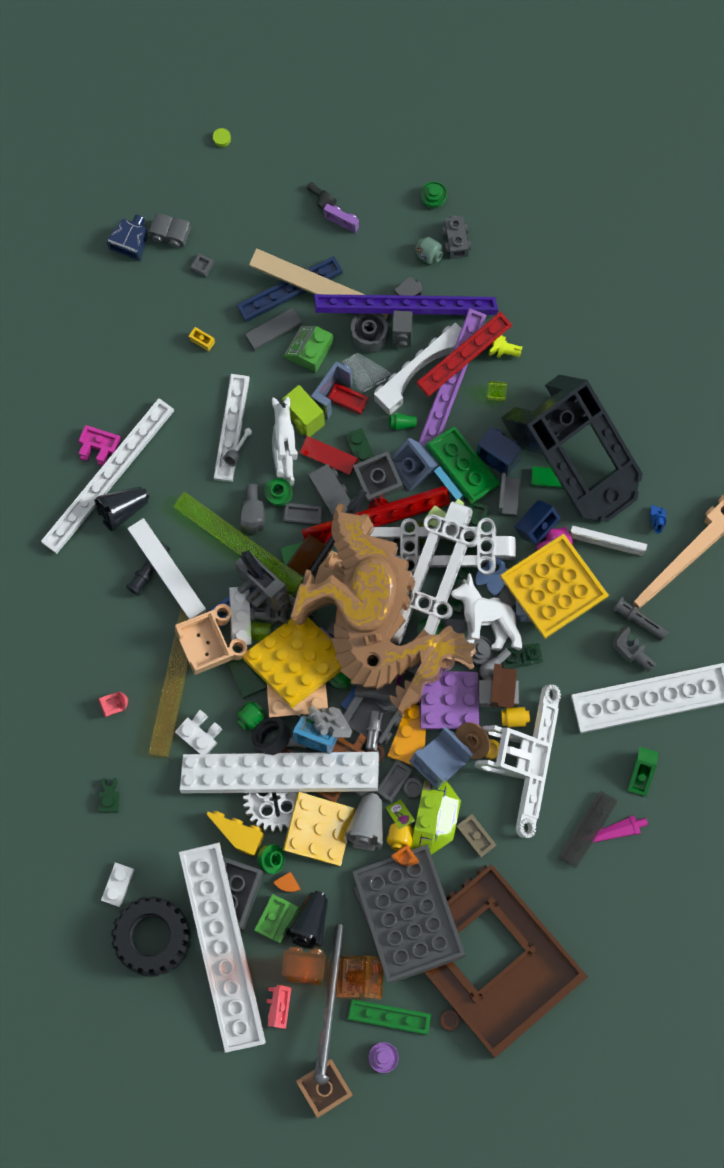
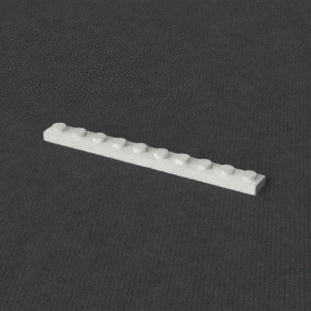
M158 398L41 540L42 544L56 554L62 549L94 510V499L99 495L107 494L174 412L171 406Z

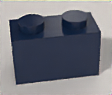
M537 500L514 528L523 540L537 546L561 517L553 506Z

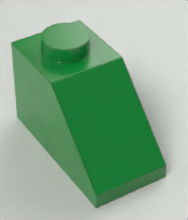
M639 747L627 791L647 796L657 766L659 752Z

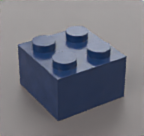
M490 427L477 445V454L482 461L500 474L506 473V477L509 476L520 461L522 451L520 444L513 439L510 440L505 437V434L499 429L495 430Z

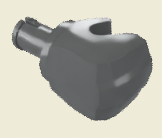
M255 484L246 485V501L241 503L242 509L240 511L241 531L251 535L263 531L265 526L264 504L258 500V486Z
M628 626L622 627L612 639L613 649L630 663L637 661L649 673L657 663L644 653V648L646 647L644 644L639 647L638 638L633 641L632 647L627 646L630 628Z

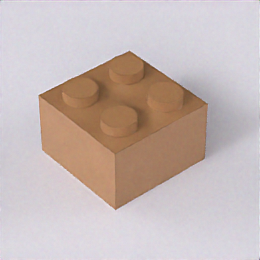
M332 1059L327 1061L326 1076L329 1077V1081L326 1084L318 1085L313 1079L315 1069L296 1081L317 1118L353 1096Z

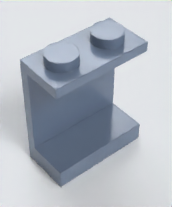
M336 361L311 396L315 403L324 411L326 419H329L332 415L331 400L327 398V395L330 393L334 383H337L339 380L349 387L353 385L352 370L345 363L340 364Z
M444 727L439 736L422 750H417L409 762L438 789L468 763L473 753L468 746L464 745L456 737L454 732Z

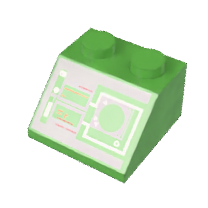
M301 326L283 357L316 373L333 345V334L317 326Z

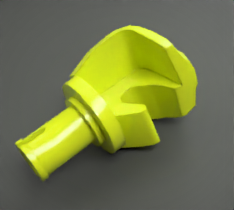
M501 335L492 343L493 347L489 352L490 356L498 351V358L503 353L520 358L523 346L506 343L505 336Z

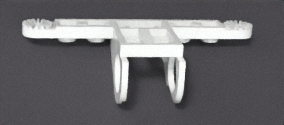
M546 685L542 688L533 737L496 725L482 727L487 734L501 738L496 762L478 760L475 761L474 766L483 771L525 779L516 823V832L521 838L533 837L532 835L536 832L535 826L539 817L558 715V703L561 698L560 690H558L559 688L556 685ZM550 690H551L552 693H553L552 699L549 698L550 696H548V695H549L548 693L550 692ZM508 741L520 743V749L508 746ZM506 753L518 758L516 768L504 764ZM524 824L528 825L527 833L524 832L525 830H523V826H525Z

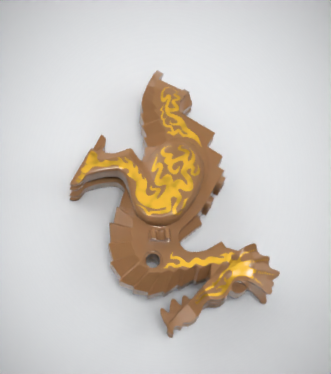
M338 504L332 520L331 533L335 541L334 546L338 551L337 554L342 560L341 564L345 569L344 583L331 575L321 583L315 584L314 576L310 570L306 569L303 584H300L291 618H293L292 620L297 625H303L307 617L314 611L328 605L337 606L332 642L336 651L335 657L342 667L340 671L351 680L352 685L363 686L365 689L376 688L379 690L387 684L391 685L398 676L402 677L410 668L413 670L421 664L412 682L405 680V689L399 685L396 686L397 698L390 695L391 702L398 708L399 714L404 717L405 709H410L411 705L416 704L420 700L424 686L437 681L442 670L449 671L454 666L455 661L473 669L472 657L476 653V649H474L476 645L475 643L467 642L465 634L456 633L451 626H447L439 635H430L423 630L412 642L406 645L398 646L391 643V639L406 621L402 615L404 610L408 611L410 605L408 595L409 591L413 592L415 577H413L412 572L408 571V561L396 557L397 543L370 536L374 531V527L369 519V515L363 514L361 516L344 513L345 505ZM372 659L379 660L376 666H369Z

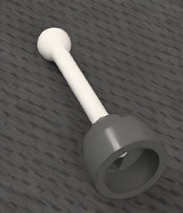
M250 428L245 429V434L235 450H229L224 455L223 460L228 465H237L240 459L238 451L247 436L251 435L252 430Z

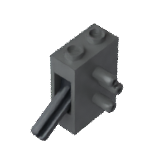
M249 550L243 551L240 558L234 563L239 578L244 582L237 590L243 594L250 588L252 592L246 596V600L249 603L252 602V605L256 608L265 602L276 613L280 609L283 610L290 601L285 584Z

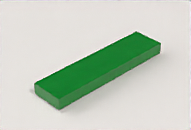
M351 999L348 1020L428 1035L431 1014L355 999Z

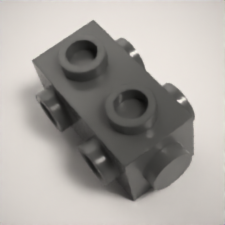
M453 215L445 218V225L442 226L443 237L446 236L447 242H444L445 252L449 253L450 259L468 257V250H471V241L466 237L468 224L467 222L464 223L463 216Z

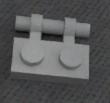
M315 706L308 708L311 721L315 722L316 730L322 735H326L329 732L332 737L351 736L352 730L339 708H321V711L316 709Z

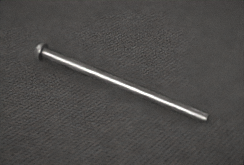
M340 924L336 925L329 986L326 991L328 996L323 1031H320L315 1075L313 1076L315 1083L318 1085H324L329 1081V1077L326 1076L344 929V926Z

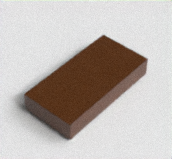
M308 534L287 563L288 567L304 575L306 569H309L325 547V543Z

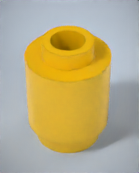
M525 707L501 710L502 726H507V728L526 727V723L530 722L529 711H525Z

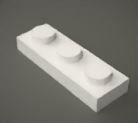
M229 587L231 642L234 639H242L246 645H252L250 603L246 600V596L249 595V589L241 594L237 590L238 587Z

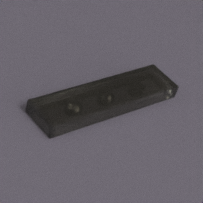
M599 791L558 856L560 860L577 868L617 804L616 799Z

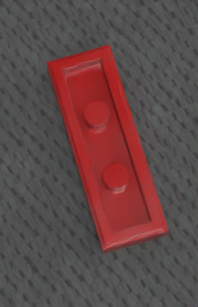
M309 436L306 437L300 451L301 454L321 463L329 464L330 467L348 475L352 474L354 470L353 465H356L359 459Z

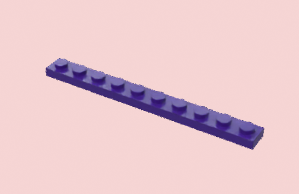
M314 294L313 299L315 313L394 314V311H412V314L467 315L469 308L486 315H497L498 313L495 297Z

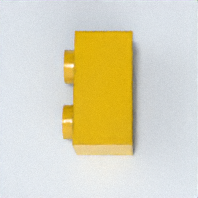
M194 327L189 335L191 342L207 351H210L215 344V339L196 327Z

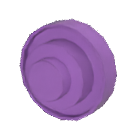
M378 1043L370 1050L369 1063L375 1071L389 1073L398 1064V1052L390 1043Z

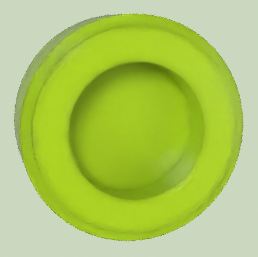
M224 128L217 129L213 133L214 144L218 147L228 146L231 142L230 132Z

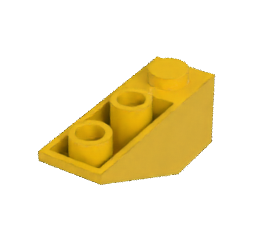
M218 811L213 813L207 812L211 821L237 851L256 858L264 838L261 828L250 825V827L242 825L243 821L236 818L226 819L224 818L225 815Z

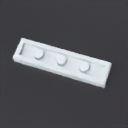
M573 525L570 532L572 539L639 556H644L647 544Z

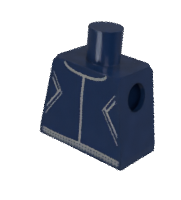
M135 215L132 222L122 219L106 241L109 250L141 261L148 238L147 229L142 226L145 219L140 215Z

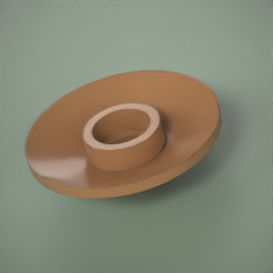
M465 722L457 728L455 735L473 753L472 759H481L488 754L490 740L486 731L481 726L473 722Z

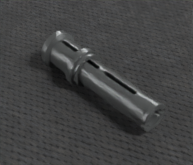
M621 597L612 611L614 613L618 612L626 618V621L635 622L663 641L669 630H666L639 612L637 606L633 607Z

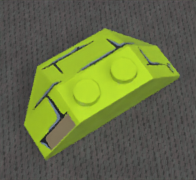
M425 778L411 850L428 844L431 855H433L453 841L461 800L447 781L436 789Z

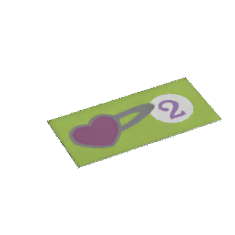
M401 799L385 807L399 829L415 821Z

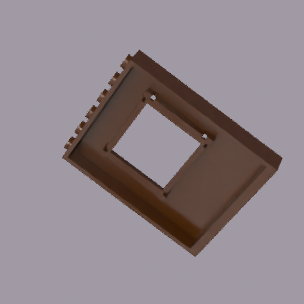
M491 864L488 867L486 865L481 867L476 872L478 876L473 880L471 878L467 879L461 885L463 889L458 893L453 891L446 897L458 934L490 908L525 951L479 991L475 989L454 962L423 973L493 1058H496L588 976Z

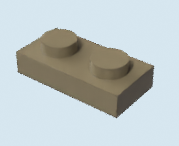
M473 814L456 826L480 858L497 846Z

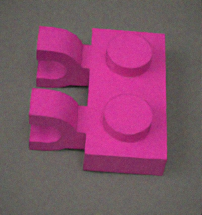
M85 425L79 439V444L82 445L79 451L80 459L88 462L91 448L100 451L96 460L98 465L103 466L108 460V455L113 454L118 448L121 437Z

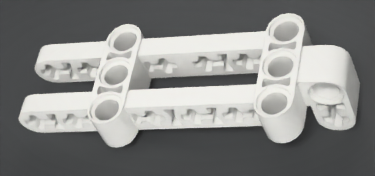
M451 502L445 518L437 515H429L425 518L424 526L429 534L413 575L416 582L413 592L409 591L411 593L408 611L404 610L402 615L406 621L391 639V642L400 645L413 610L429 615L424 630L430 635H435L441 619L446 620L451 617L453 610L447 601L467 547H475L480 539L476 530L468 527L473 513L471 508ZM432 520L438 521V526L435 529L429 528V523ZM449 527H456L457 531L454 535H447ZM468 533L475 534L472 542L465 541V536ZM444 538L456 542L435 598L420 591L439 540ZM428 599L429 606L424 609L421 608V600ZM446 605L448 608L447 613L439 615V607Z
M408 518L401 523V527H374V531L370 536L380 539H400V556L396 557L408 562H414V569L409 571L414 575L420 558V539H427L429 532L425 527H419L415 520ZM490 518L481 519L477 527H471L476 530L480 538L477 544V555H464L460 567H478L481 574L485 576L492 575L496 569V558L501 560L516 559L515 537L496 536V526L493 520ZM488 523L492 525L491 531H482V526L484 524ZM414 524L415 530L411 533L406 532V526ZM449 527L447 535H454L457 531L456 527ZM468 533L465 536V539L475 538L473 533ZM486 542L492 544L491 550L487 552L482 550V545ZM408 543L415 544V548L411 552L405 550ZM451 555L433 556L430 567H447ZM486 561L492 563V567L488 571H484L481 568L482 564Z

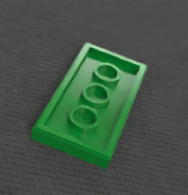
M455 426L425 445L471 505L500 486L501 483Z

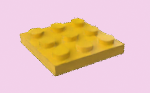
M298 792L283 851L341 866L346 847L343 837L353 817L355 808Z

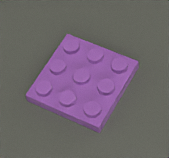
M442 671L437 681L424 686L420 698V730H443L444 727H447L449 730H457L465 722H473L479 725L478 672Z

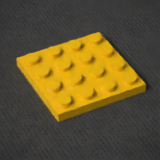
M564 534L500 575L502 581L544 639L609 596Z
M307 617L303 625H297L292 620L293 618H291L288 624H283L246 651L242 657L291 708L295 707L340 673L342 668L335 657L336 651L332 640L309 617Z

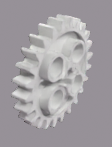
M269 792L265 797L260 796L258 793H247L249 795L243 796V800L248 801L243 804L244 808H250L246 815H253L250 821L254 822L257 820V827L263 824L264 831L271 827L272 833H274L275 828L278 827L280 832H282L283 826H286L287 829L289 827L298 792H276L277 799H279V817L276 816L272 792ZM284 804L292 805V809L289 812H284L281 808ZM266 807L273 810L269 816L262 814L263 809Z

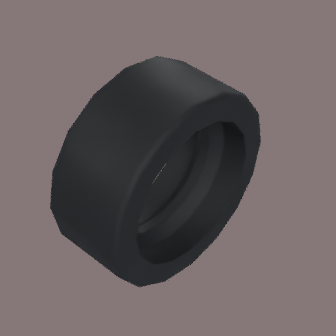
M278 717L263 719L257 724L252 733V743L261 753L268 755L280 753L286 748L291 738L290 729ZM274 729H279V732L275 739H273L269 743L263 744L264 739L269 732H271Z

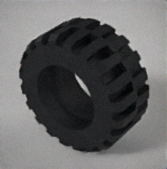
M153 896L150 898L142 897L136 902H130L126 909L123 908L119 912L121 915L113 923L115 927L111 933V936H113L112 947L116 951L117 958L125 967L140 975L153 977L169 973V970L178 967V963L185 959L186 951L190 948L191 931L189 930L188 920L177 906L163 898L160 899ZM146 918H159L167 924L170 930L169 944L164 951L157 955H144L134 946V930Z

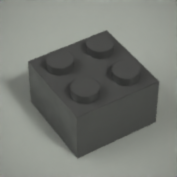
M388 451L353 465L363 490L367 492L366 497L369 504L374 499L384 498L404 489Z

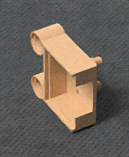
M219 604L212 611L175 625V632L194 675L231 660H241L246 653L247 645L244 640L234 639L230 646L227 647L218 625L224 626L230 621L231 609L226 604ZM221 611L225 612L227 614V617L220 618L218 617L217 613ZM234 646H239L242 648L243 651L241 653H236L233 651L232 648Z

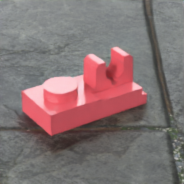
M281 985L269 987L268 991L273 992V997L266 1000L267 1003L272 1004L268 1014V1026L286 1029L291 988Z

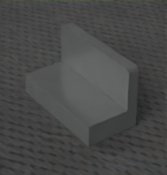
M502 473L498 515L517 517L520 479L507 478L506 473Z

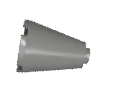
M368 793L362 797L344 833L343 840L346 844L349 841L353 843L354 848L366 851H375V847L381 849L383 844L382 800L377 794Z

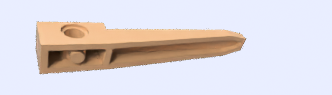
M724 494L718 500L719 504L716 507L712 506L705 513L707 517L704 523L708 526L633 602L634 606L640 609L724 535V515L721 513V510H724Z

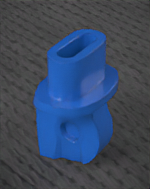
M651 505L650 522L654 532L657 534L662 532L666 524V511L664 508Z

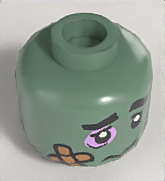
M431 237L420 239L415 247L417 257L427 264L439 262L443 256L442 245Z

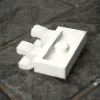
M199 710L193 720L187 717L175 733L198 753L209 754L217 745L214 738L223 729L214 722L208 732L205 733L199 726L208 716L201 710Z

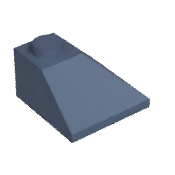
M408 438L391 457L400 480L408 491H411L435 473L434 470L440 466L424 445L411 438Z

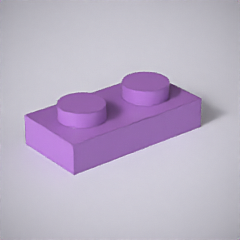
M326 204L324 218L354 233L357 232L359 229V219L355 215L347 214L335 205Z

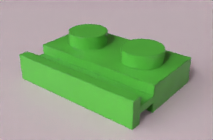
M272 894L254 931L281 944L284 939V929L299 907Z

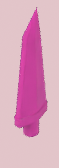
M633 815L580 840L594 843L634 834L637 835L641 833L639 828L647 826L648 822L646 817L636 820Z

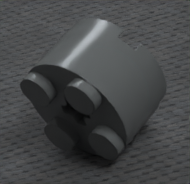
M360 313L354 316L351 322V339L354 347L366 353L381 351L388 340V324L382 314Z

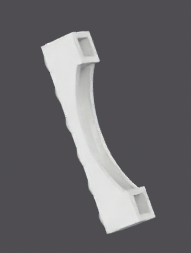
M456 322L452 326H447L441 336L433 338L425 350L421 349L411 362L407 361L402 366L400 372L392 374L384 386L380 385L375 390L374 401L388 415L395 412L403 404V392L418 371L430 362L453 352L461 327Z

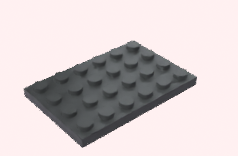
M428 844L412 850L419 860V863L415 865H400L391 857L352 871L388 984L466 957Z

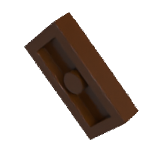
M494 664L490 706L514 707L516 669L502 668V664Z

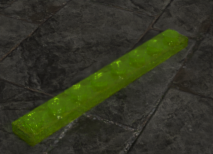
M183 492L174 505V508L240 556L243 551L249 550L285 584L286 589L291 593L295 594L300 584L303 583V576L288 567V565L187 492Z

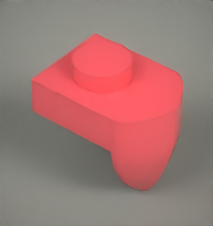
M119 691L98 699L104 717L123 712L127 708L128 697L123 692Z

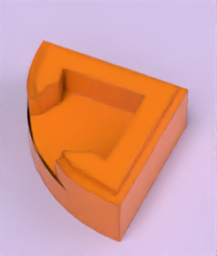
M408 845L391 855L392 859L400 865L411 866L419 863V860Z
M291 872L274 881V884L285 892L301 890Z

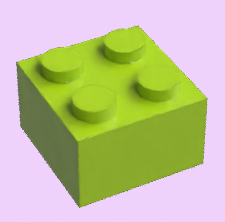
M300 385L282 398V403L286 397L290 398V420L296 425L295 428L300 435L304 434L306 437H311L325 425L324 411Z

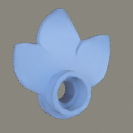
M496 558V565L499 566V570L489 576H485L478 571L475 580L476 585L486 584L489 592L494 596L502 591L505 584L500 575L509 570L505 568L503 560ZM487 562L486 567H483L482 570H490L492 563Z

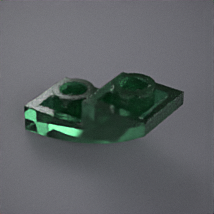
M539 643L522 645L520 651L515 648H509L508 650L511 654L501 664L502 668L513 669L542 663Z

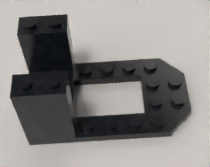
M558 375L545 385L552 398L534 411L514 407L503 415L501 419L513 439L520 444L523 450L544 456L580 517L609 522L637 500L639 494L637 492L639 481L642 480L643 473L589 381ZM590 424L616 469L588 489L563 449L562 444Z

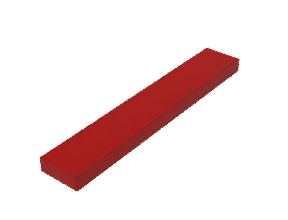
M500 311L416 382L417 386L429 397L513 325Z

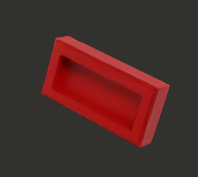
M336 382L327 397L332 403L359 415L362 414L369 400V397Z

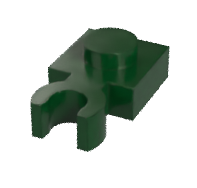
M103 778L102 786L105 792H99L98 812L119 813L120 793L114 792L118 784L117 779L113 778V784L107 786V780Z

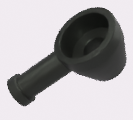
M313 182L307 185V190L319 197L316 204L324 210L326 204L331 206L336 204L337 201L325 190L322 191Z

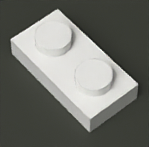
M115 863L101 901L121 908L135 870Z

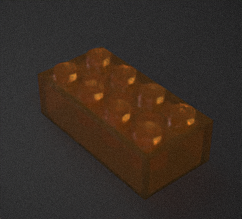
M290 947L289 950H284L281 976L287 982L326 986L329 960L327 955L323 954V950L310 949L309 953L303 952L302 948Z

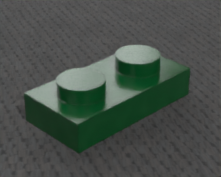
M362 428L345 434L352 455L359 458L356 464L374 457Z

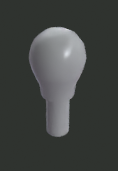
M506 648L496 658L494 657L482 664L479 668L481 677L493 678L494 664H501L511 652Z

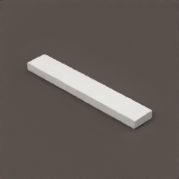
M231 374L214 472L215 481L233 483L235 466L225 463L223 457L227 451L235 450L240 441L250 380L249 376Z
M143 518L130 526L128 531L188 619L206 612V608L145 519Z

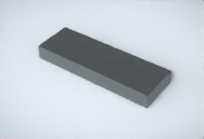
M292 307L246 333L245 336L254 351L299 327L302 325V321Z

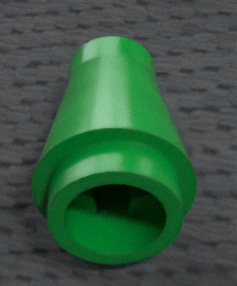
M397 412L389 415V429H394V431L416 427L417 425L416 416Z

